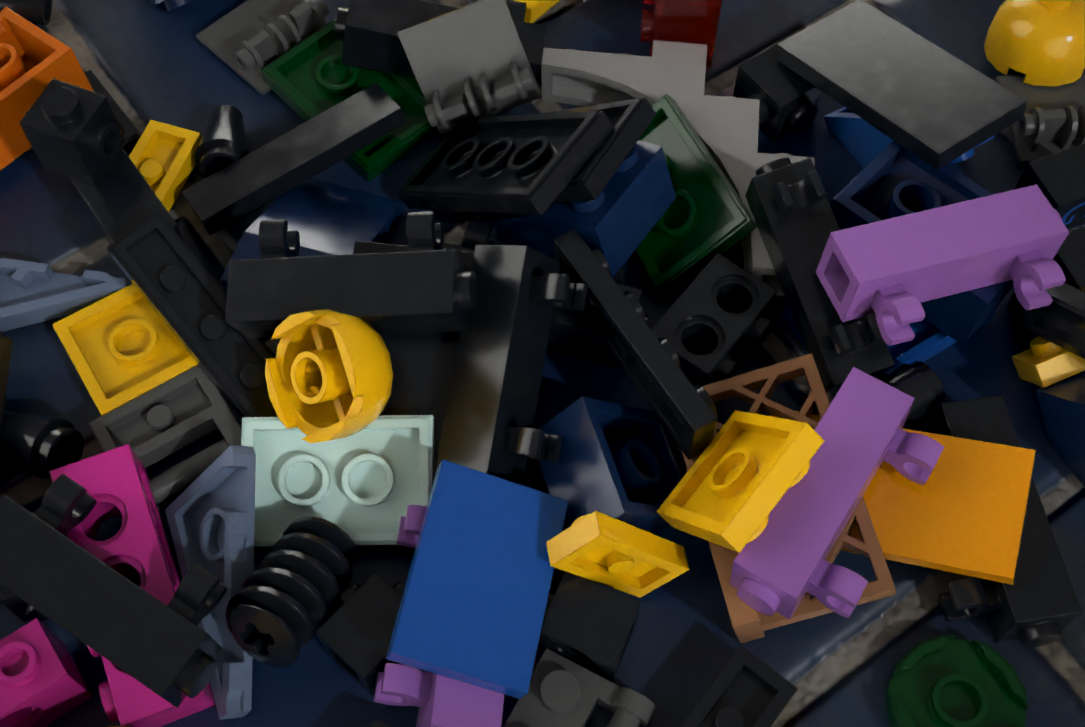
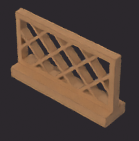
M812 353L702 386L708 392L713 402L736 397L752 405L749 410L750 413L761 414L764 410L779 418L806 422L814 430L819 422L809 418L816 407L821 420L830 406ZM805 375L811 393L799 413L770 400L779 383ZM762 388L759 394L752 392L754 390ZM716 422L713 438L723 427V424ZM683 453L687 470L691 468L701 454L688 460ZM862 496L825 559L833 564L842 546L869 559L876 581L867 583L857 605L896 595V588ZM855 523L863 542L849 536ZM708 541L732 626L740 644L766 637L764 633L766 630L833 612L823 605L817 597L808 592L804 595L790 620L776 611L774 615H765L754 610L738 597L736 593L738 589L729 584L733 561L738 552Z

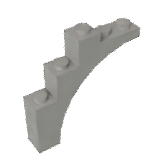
M653 40L652 56L543 48L541 63L542 100L586 107L646 98L652 106L665 94L673 98L752 217L753 214L745 195L751 179L756 177V170L780 158H790L791 163L809 158L793 156L787 153H757L759 99L704 95L707 44ZM810 157L814 165V158ZM757 227L737 242L742 260V269L776 289L775 301L787 302Z

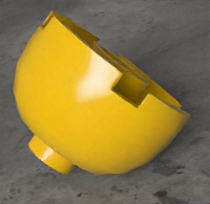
M1005 0L999 6L988 29L984 43L986 58L997 71L1006 76L1009 67L1017 72L1024 73L1023 83L1033 86L1057 87L1074 83L1081 78L1085 69V0Z
M325 309L289 315L275 328L271 340L280 339L277 346L276 357L266 359L265 377L269 399L279 420L287 429L298 427L304 434L308 435L302 438V440L309 443L325 442L358 433L381 414L391 395L393 371L390 353L381 335L369 323L359 317Z

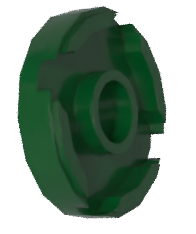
M937 635L916 643L893 667L885 691L887 716L892 727L1025 726V710L1028 709L1026 690L1013 666L987 644L975 639L970 642L965 639L955 638L957 635Z

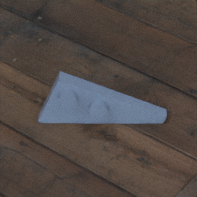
M1 258L0 333L71 315L129 286V283H127L125 277H112L107 272L85 269L83 275L78 276L53 272L49 264Z
M230 445L165 509L182 578L197 563L221 580L219 583L227 588L226 593L217 606L197 626L208 633L222 647L214 658L218 661V666L209 681L219 720L242 718L252 710L253 657L248 655L236 643L228 629L225 617L229 600L242 588L244 581L254 572L256 454L251 446Z

